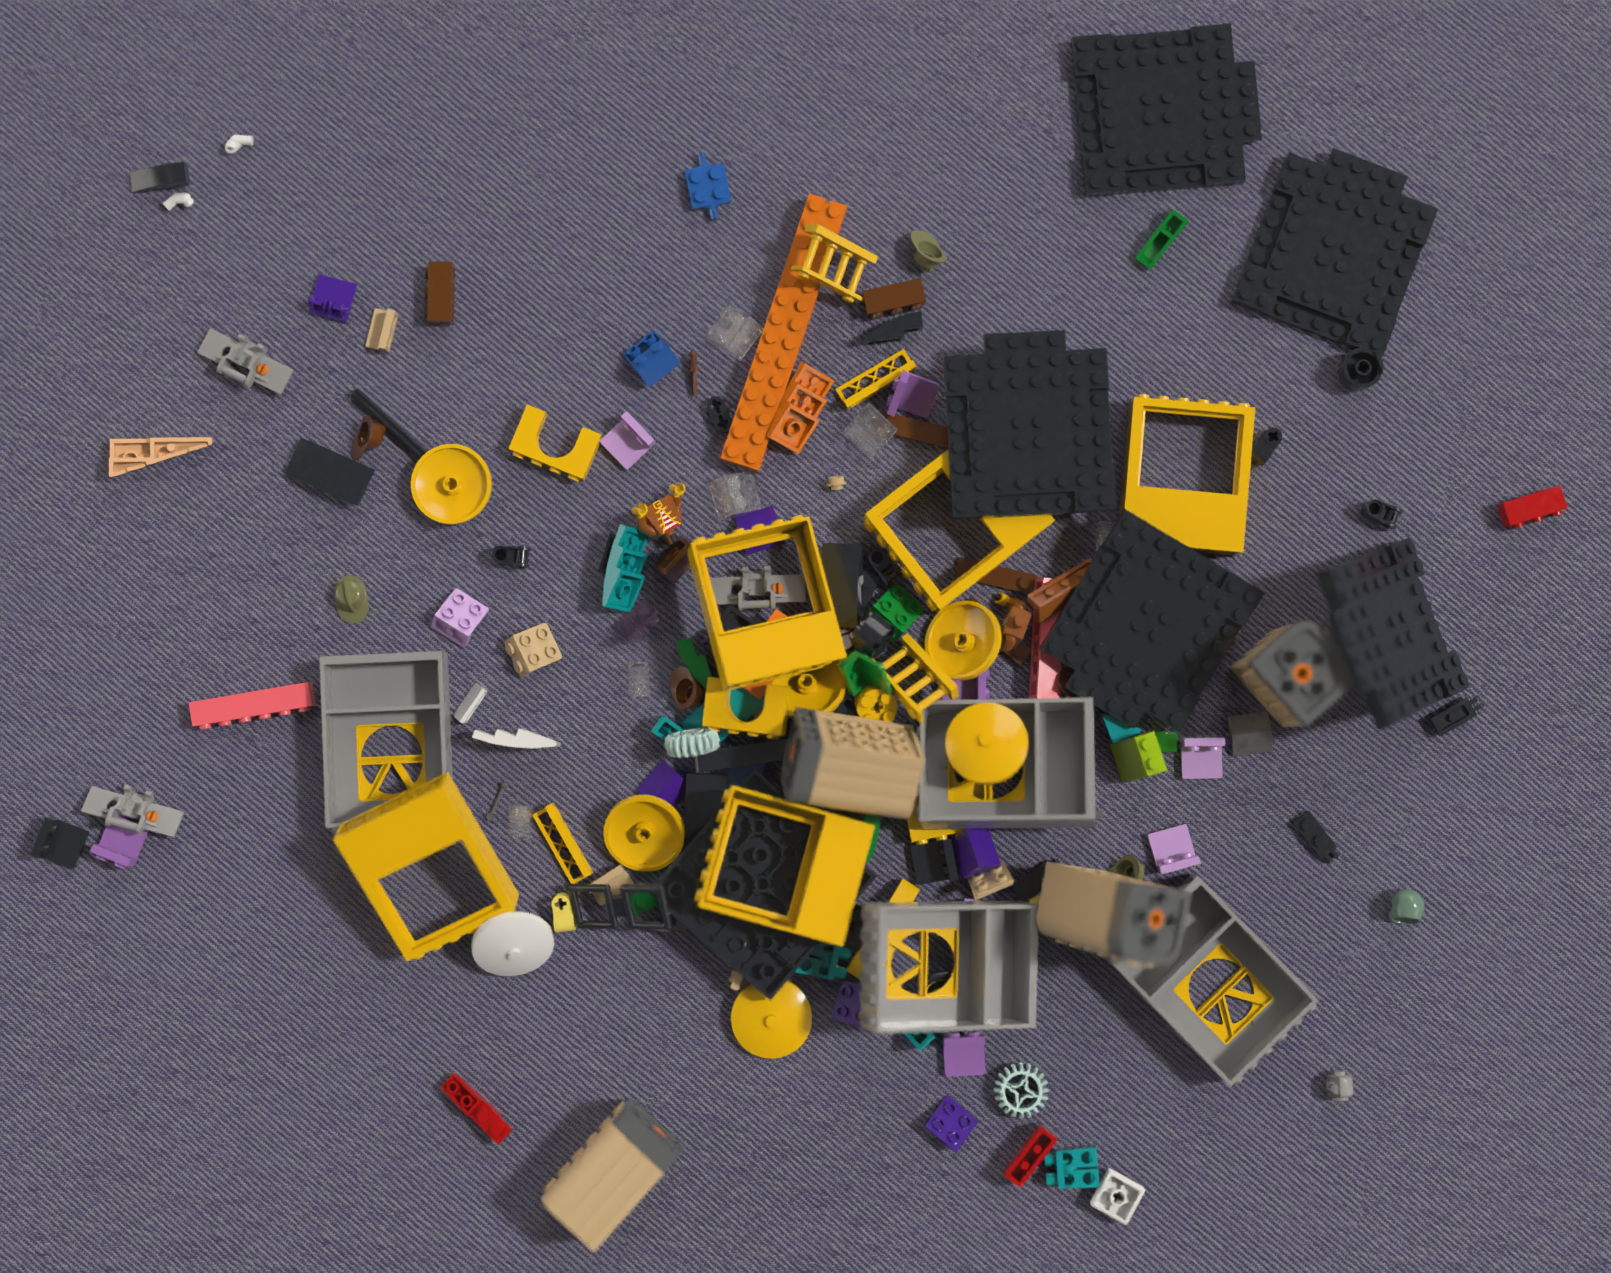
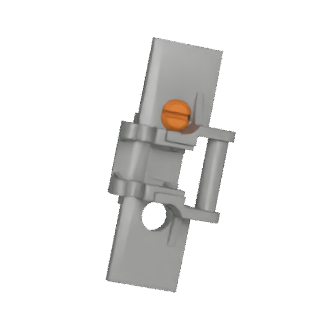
M211 328L209 329L197 353L218 363L217 373H224L244 383V386L250 388L253 382H256L282 395L294 371L293 369L267 357V348L261 344L256 345L248 341L247 337L241 334L238 335L239 342ZM231 348L228 355L224 356L225 349ZM232 362L250 370L248 376L230 368Z
M764 566L763 571H750L749 567H742L743 577L710 578L716 604L739 605V611L754 608H771V610H775L776 603L806 602L804 574L771 575V566ZM735 586H741L742 590L738 595H733L732 589ZM748 596H771V600L744 601V598Z
M128 785L124 786V795L92 786L81 809L82 813L106 819V826L114 825L135 831L139 835H142L143 831L147 830L172 838L175 837L184 815L183 811L154 804L153 792L146 791L145 795L137 794ZM111 803H117L115 806L110 807V809L108 810V806ZM122 815L140 821L137 824L117 817Z

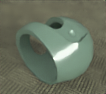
M1411 889L1398 891L1391 900L1392 910L1388 913L1389 921L1397 924L1419 923L1424 913L1425 905L1422 897Z

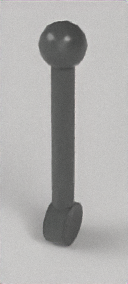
M506 781L500 784L501 789L490 813L486 815L487 820H493L495 817L494 812L504 790L508 787Z

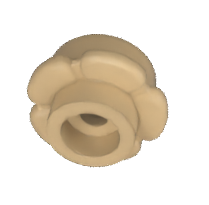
M844 476L828 477L827 486L831 487V490L843 489V485L846 484Z

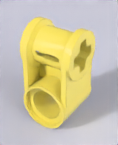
M565 892L558 893L552 900L555 933L576 930L569 895ZM560 898H562V901H566L563 907H561V904H557Z

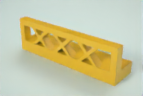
M902 349L835 390L846 409L849 410L893 384L895 378L900 379L903 370L912 373L916 370L917 366L913 360H910L906 351ZM902 355L907 363L900 368L893 367L895 359ZM879 368L890 369L889 374L883 378L876 377ZM864 377L873 379L872 384L868 387H859L860 381ZM847 387L856 389L855 394L847 399L841 392Z
M551 803L533 814L535 821L570 883L575 884L592 874L591 867L555 804ZM548 812L552 819L551 825L543 824L539 816ZM552 829L558 830L562 837L560 843L554 842L550 838ZM562 847L569 849L572 855L570 861L562 859L560 855ZM572 864L578 865L582 872V875L575 879L570 873Z

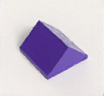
M772 505L737 516L735 520L738 529L744 528L746 531L751 530L753 526L758 524H764V526L772 525V522L776 521L777 517ZM784 540L747 548L745 552L746 555H750L785 543Z
M662 760L637 788V791L641 795L661 798L675 807L686 795V779Z
M989 828L966 829L951 840L963 879L1001 866Z

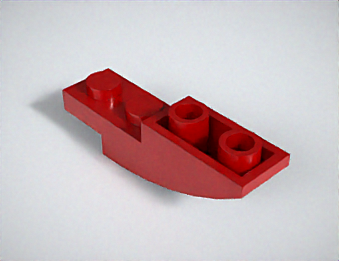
M453 1073L440 1087L497 1145H500L514 1130L501 1117L502 1114L458 1074Z

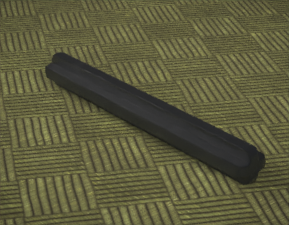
M356 388L351 393V397L375 420L385 426V429L415 457L420 459L427 452L359 388Z

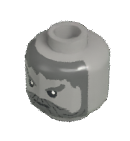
M1343 1070L1333 1071V1075L1326 1077L1327 1095L1332 1097L1333 1101L1349 1100L1348 1097L1353 1095V1078L1350 1075H1346Z

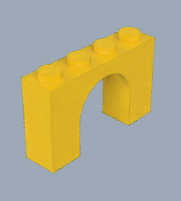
M526 405L509 446V450L513 452L512 456L522 460L524 457L531 459L530 463L542 467L543 464L549 466V471L559 475L561 472L568 474L567 478L579 482L580 479L585 481L603 436L582 427L577 442L569 454L560 458L549 457L541 451L539 446V435L548 414L545 411Z
M708 677L702 726H708V729L720 731V728L728 729V733L740 734V731H748L747 735L759 736L760 733L767 734V738L779 739V736L786 735L791 687L767 684L765 704L761 715L752 722H745L738 719L731 710V690L723 692L720 678Z
M975 783L965 789V792L971 796L984 799L983 784ZM915 798L910 817L906 819L911 842H916V845L928 843L927 839L935 838L936 841L948 839L947 835L955 833V836H958L966 830L923 829L921 823H918V819H916V806H920L917 798Z

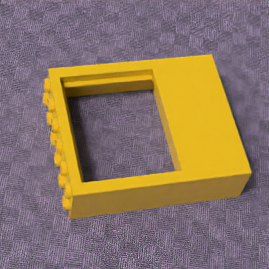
M1137 394V397H1133L1128 405L1119 516L1123 509H1126L1196 552L1232 556L1243 553L1255 407H1250V404L1238 403L1237 406L1230 405V402L1218 401L1217 404H1211L1209 400L1199 399L1197 402H1189V398L1169 400L1168 396H1157V399L1149 398L1147 394ZM1146 411L1238 420L1232 494L1140 486Z
M948 450L866 512L863 523L870 533L873 531L877 535L876 541L882 548L886 547L888 549L889 558L895 564L899 563L902 567L901 572L907 580L911 579L913 581L914 590L920 596L924 595L927 599L925 603L932 612L935 610L937 613L1055 521L1052 515L980 518L1001 545L940 592L883 518L944 472L950 480Z
M798 515L786 522L781 519L773 521L772 525L768 526L758 524L753 526L751 530L745 531L744 528L732 531L733 534L725 535V533H718L713 535L711 539L705 540V537H700L693 540V543L690 544L687 550V555L723 692L837 665L847 657L809 516L803 518V515ZM794 538L813 611L724 632L705 558Z
M448 772L340 824L333 838L407 962L412 959H420L428 951H437L443 944L447 942L453 943L466 933L468 935L472 934L490 918L503 913L514 912L519 893ZM461 840L497 902L414 941L378 879Z
M731 786L729 790L726 789L722 798V802L725 805L723 809L719 810L716 822H719L718 829L713 830L711 842H714L713 848L708 849L705 859L708 862L707 869L702 870L700 882H703L701 890L697 889L694 901L697 902L696 906L837 946H843L875 826L736 786ZM738 805L811 825L787 916L713 896Z

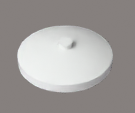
M526 912L503 913L485 921L476 930L471 943L472 954L475 962L489 973L500 976L522 975L537 969L550 957L554 948L553 933L548 923L534 914Z

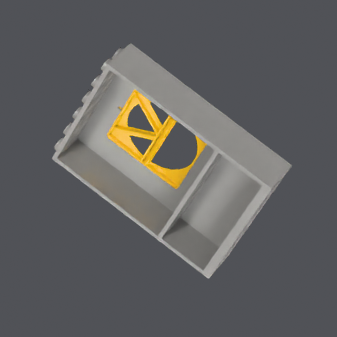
M432 651L320 657L326 828H332V832H337L340 824L446 772L449 773L453 780L447 652ZM386 726H399L408 730L417 739L422 750V754L361 757L364 744L369 736L376 730ZM401 763L423 764L416 782L412 781ZM383 764L374 782L370 784L363 773L362 766ZM391 765L394 766L407 787V790L401 793L388 794L379 791Z
M1093 698L936 700L922 710L924 722L920 724V727H917V738L919 739L925 763L919 782L920 786H918L916 798L920 803V806H916V819H918V823H921L923 829L1096 827ZM979 703H995L1013 711L1024 724L1028 736V752L1023 763L1022 778L1013 791L997 799H993V784L984 785V799L976 798L965 792V789L975 783L967 779L961 783L957 782L954 768L946 752V734L953 719L964 709Z
M1191 874L1176 888L1191 892L1192 894L1181 950L1172 963L1168 965L1154 964V967L1151 968L1142 966L1141 962H1139V966L1127 964L1126 959L1124 961L1111 959L1112 955L1105 957V959L1205 1063L1231 1087L1233 1084L1237 1085L1243 1079L1242 1075L1247 1070H1253L1258 1064L1257 1060L1262 1056H1267L1273 1050L1272 1046L1276 1042L1279 1043L1287 1036L1286 1032L1291 1027H1297L1302 1021L1301 1018L1306 1013H1311L1317 1007L1316 1003L1319 1000L1198 875ZM1211 959H1225L1240 966L1197 1010L1194 1008L1189 995V981L1193 972L1202 963ZM1247 974L1252 982L1254 993L1249 994L1232 988ZM1225 995L1252 1003L1249 1013L1242 1020L1236 1023L1231 1022ZM1217 1003L1223 1024L1210 1022L1203 1017Z
M1021 900L864 902V908L861 913L864 920L861 931L863 949L860 954L861 961L863 962L860 972L862 991L859 995L860 1002L862 1003L859 1014L861 1027L875 1033L1036 1028L1038 959L1036 914L1039 904ZM919 932V953L903 944L902 940L913 933ZM928 932L938 934L944 938L950 945L954 956V967L949 980L940 989L930 994H927ZM895 949L919 963L897 978L893 977L891 970V960ZM919 973L918 994L909 993L901 988V984Z

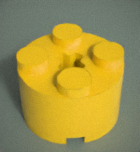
M867 684L854 696V705L859 717L888 722L894 721L897 713V701L892 692L888 695L880 688Z

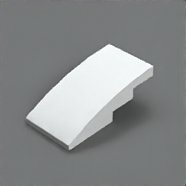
M497 729L495 735L475 730L472 738L492 744L510 747L549 748L560 747L561 745L560 742L525 729H518L516 735L501 729Z

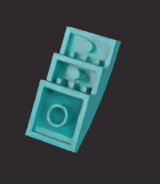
M623 524L619 526L607 563L602 602L604 607L631 612L646 577L641 574V571L648 557V554L644 553L643 550L649 537L640 532L638 528Z
M742 687L731 690V710L742 721L749 719L753 712L759 710L765 704L764 696L759 700ZM705 703L681 723L686 730L708 728V726H702ZM720 728V731H717L720 739L719 744L731 734L728 733V729Z

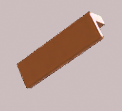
M1091 558L1027 595V601L1037 609V620L1040 623L1064 608L1092 562Z

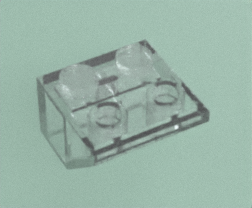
M727 305L716 322L710 327L705 337L723 351L741 361L764 328L750 315Z
M870 403L843 430L871 459L885 448L898 431Z
M752 471L723 475L708 482L719 521L763 509Z

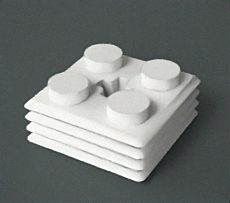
M1108 1168L1090 1204L1106 1215L1127 1225L1145 1189L1136 1182ZM1118 1192H1120L1122 1198H1117L1116 1201H1114L1113 1194H1117Z

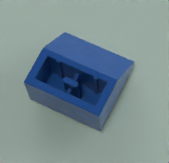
M654 330L646 334L643 339L623 353V356L649 388L680 364V361L670 347Z

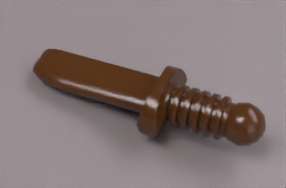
M691 350L689 352L690 368H688V371L691 372L692 394L696 397L697 371H699V368H697L696 363L697 352Z

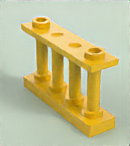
M807 224L804 232L811 235L810 238L812 239L803 266H792L791 270L797 272L798 277L806 280L810 279L843 296L842 299L846 302L863 301L864 297L856 294L855 291L864 266L876 264L878 256L819 224ZM823 241L826 243L827 249L819 271L816 273L810 270L819 242ZM834 250H839L842 257L834 279L831 281L825 278ZM849 258H854L857 264L849 287L846 289L840 284Z
M907 633L901 637L902 649L882 662L885 669H888L905 656H911L914 659L911 665L892 678L887 673L886 676L891 683L890 687L894 696L906 707L909 716L912 719L916 718L921 724L924 722L922 710L943 695H948L951 700L959 697L958 686ZM917 669H923L926 672L925 677L905 691L897 685ZM930 682H935L939 689L916 705L910 699L913 694Z

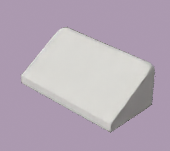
M475 683L454 713V717L462 724L467 723L488 690Z

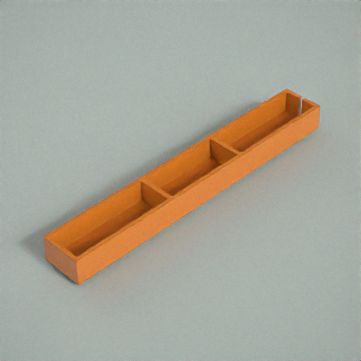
M810 193L808 195L720 457L723 462L757 473L760 472L771 439L768 437L773 418L789 385L822 285L810 279L806 280L798 277V273L791 270V267L803 266L812 240L810 238L811 235L804 232L806 225L819 224L839 235L847 212V205L831 200L828 204L825 198ZM823 241L819 242L810 270L816 273L819 271L827 249L826 243Z

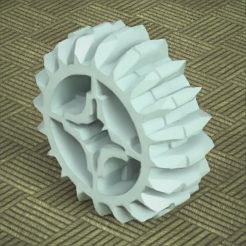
M705 727L688 729L666 736L665 749L671 757H694L717 750L720 747V739L717 731Z
M1019 1062V1069H1016V1066L1012 1063V1070L1010 1072L1007 1067L1004 1068V1071L1007 1073L1005 1076L1002 1073L998 1074L1002 1081L995 1080V1084L1000 1086V1088L993 1089L995 1093H1000L995 1096V1100H1002L998 1106L1000 1108L1006 1106L1004 1109L1006 1114L1012 1109V1117H1015L1017 1112H1019L1020 1118L1024 1117V1112L1027 1113L1028 1117H1031L1030 1110L1033 1109L1037 1114L1039 1111L1036 1106L1044 1107L1040 1100L1048 1099L1047 1096L1042 1094L1049 1092L1048 1088L1042 1087L1048 1084L1047 1080L1040 1081L1044 1074L1041 1072L1036 1075L1038 1072L1037 1067L1030 1071L1031 1064L1027 1063L1025 1069H1023V1063ZM1023 1074L1017 1083H1008L1013 1076ZM1029 1076L1036 1081L1037 1092L1028 1088ZM1022 1085L1027 1092L1019 1095L1016 1089ZM1005 1088L1014 1092V1104H1011L1006 1099ZM1027 1097L1034 1098L1031 1103L1020 1106L1023 1099Z

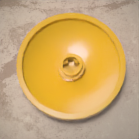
M458 444L440 445L426 452L415 465L411 477L412 496L418 508L430 519L442 524H462L475 518L486 507L492 492L491 473L482 457L472 449Z
M974 601L952 603L942 609L931 621L925 636V652L952 680L964 681L973 679L985 672L993 664L999 653L1002 640L1000 624L996 616L982 604Z
M839 664L773 681L772 684L791 687L788 718L792 719L795 707L833 712L840 705L846 693V686L838 668Z
M979 703L964 709L953 719L946 734L945 746L949 761L959 775L973 783L990 785L1007 780L1021 768L1028 752V736L1024 724L1013 711L995 703Z
M634 795L621 800L611 809L605 821L603 834L606 847L615 860L627 868L649 872L668 866L678 857L685 839V828L677 810L665 800L651 795Z
M790 981L783 985L771 1001L749 983L740 991L733 1003L731 1011L732 1030L738 1042L748 1052L762 1058L784 1057L796 1051L807 1039L812 1025L811 1006L804 992Z

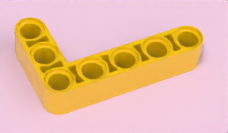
M902 878L888 902H913L920 889ZM863 946L855 954L847 967V972L859 980L863 963L860 954Z

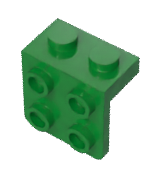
M894 584L870 611L877 613L896 627L893 638L891 636L888 638L895 643L920 616L924 608L898 584Z
M854 650L838 665L848 694L855 696L867 684L880 688L888 695L892 692L891 683L886 676L884 665L879 661L875 662L870 659L866 654H860Z

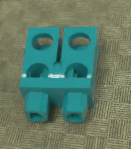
M821 941L810 954L817 957L808 956L795 972L833 980V978L845 979L847 968L837 966L838 958L849 961L851 949Z
M1095 1144L1083 1147L1055 1148V1152H1049L1044 1157L1045 1166L1056 1165V1172L1046 1173L1047 1185L1058 1186L1059 1189L1100 1187L1097 1148Z

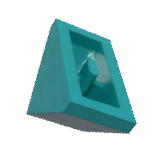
M1104 713L1101 714L1100 718L1111 744L1141 732V729L1137 727L1132 728L1121 720Z
M662 715L651 732L665 741L666 736L669 734L683 731L684 729L665 715Z
M931 1031L903 1032L920 1052L935 1038Z

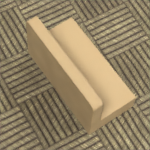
M374 309L366 347L385 352L390 351L399 315L395 310Z
M620 864L591 884L610 885L612 895H619L621 893V885L634 884L623 865ZM589 892L593 894L600 906L605 904L603 892Z

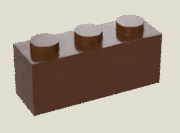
M428 261V267H425V279H428V287H425L424 291L425 299H428V307L424 308V317L430 325H454L455 265L453 262Z
M921 278L862 291L867 318L879 319L884 317L883 314L886 313L897 315L903 313L904 309L911 308V311L922 309L923 305L926 304Z

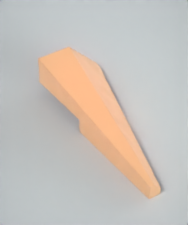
M213 438L110 439L109 477H115L212 445Z

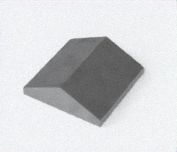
M1267 711L1227 717L1232 757L1273 751L1272 729Z

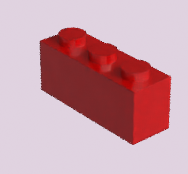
M1561 485L1497 505L1504 528L1511 526L1512 529L1524 526L1523 522L1528 520L1531 521V524L1543 520L1542 516L1547 514L1550 515V518L1561 515V510L1568 508Z
M1039 1123L1003 1169L1004 1176L1021 1188L1057 1142L1058 1138L1056 1135Z

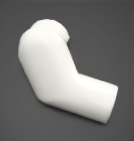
M233 135L226 142L225 151L233 154L242 145L253 146V136Z
M175 193L163 202V205L170 211L177 204H184L188 208L194 201L188 193Z

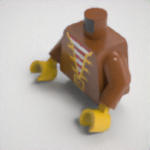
M680 482L677 483V486L674 484L669 486L670 491L674 493L672 496L668 494L649 506L638 503L639 508H632L631 511L635 514L633 516L636 519L640 532L651 537L653 540L664 536L669 545L680 540L674 531L675 528L682 524L681 494L685 491V485Z
M998 592L1001 595V599L999 601L995 600V603L1003 607L1008 606L1000 627L1002 640L999 651H1010L1015 649L1022 641L1032 613L1027 612L1028 605L1025 601Z

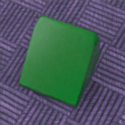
M1155 731L1161 752H1177V732Z

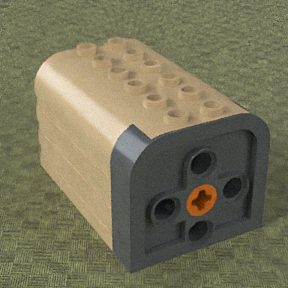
M1302 621L1269 631L1262 640L1253 645V648L1246 651L1238 661L1229 666L1231 671L1282 728L1308 726L1353 684V679L1341 649L1332 641L1334 639L1332 634L1310 621Z
M795 707L781 769V781L785 799L788 802L908 819L912 813L925 758L913 725Z
M1053 862L1046 863L1039 908L1036 914V924L1043 935L1055 938L1056 943L1067 945V942H1069V946L1081 949L1082 946L1083 951L1092 953L1098 951L1097 955L1109 957L1112 955L1111 959L1124 961L1126 959L1127 964L1139 966V962H1141L1142 966L1153 968L1154 964L1168 965L1177 958L1182 946L1191 892L1105 870Z
M629 1099L626 1103L622 1101L612 1112L615 1116L613 1118L608 1116L598 1127L601 1130L599 1134L595 1131L585 1142L587 1147L585 1149L581 1147L572 1156L571 1160L573 1163L567 1162L557 1173L559 1178H553L543 1189L546 1192L541 1197L544 1205L593 1252L678 1159L685 1148V1145L632 1099Z

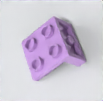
M626 411L621 416L622 420L600 440V443L628 470L656 442Z
M455 588L434 615L431 628L465 648L469 643L472 632L488 613L489 608Z
M1225 738L1181 739L1182 779L1222 778V746H1225Z
M1186 824L1148 834L1159 874L1201 864L1199 856L1195 855Z

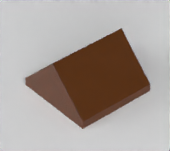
M680 535L678 536L680 540L671 544L653 564L674 584L691 567L687 555V550L691 543Z

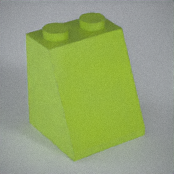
M1154 731L1145 732L1114 744H1109L1122 783L1167 770Z

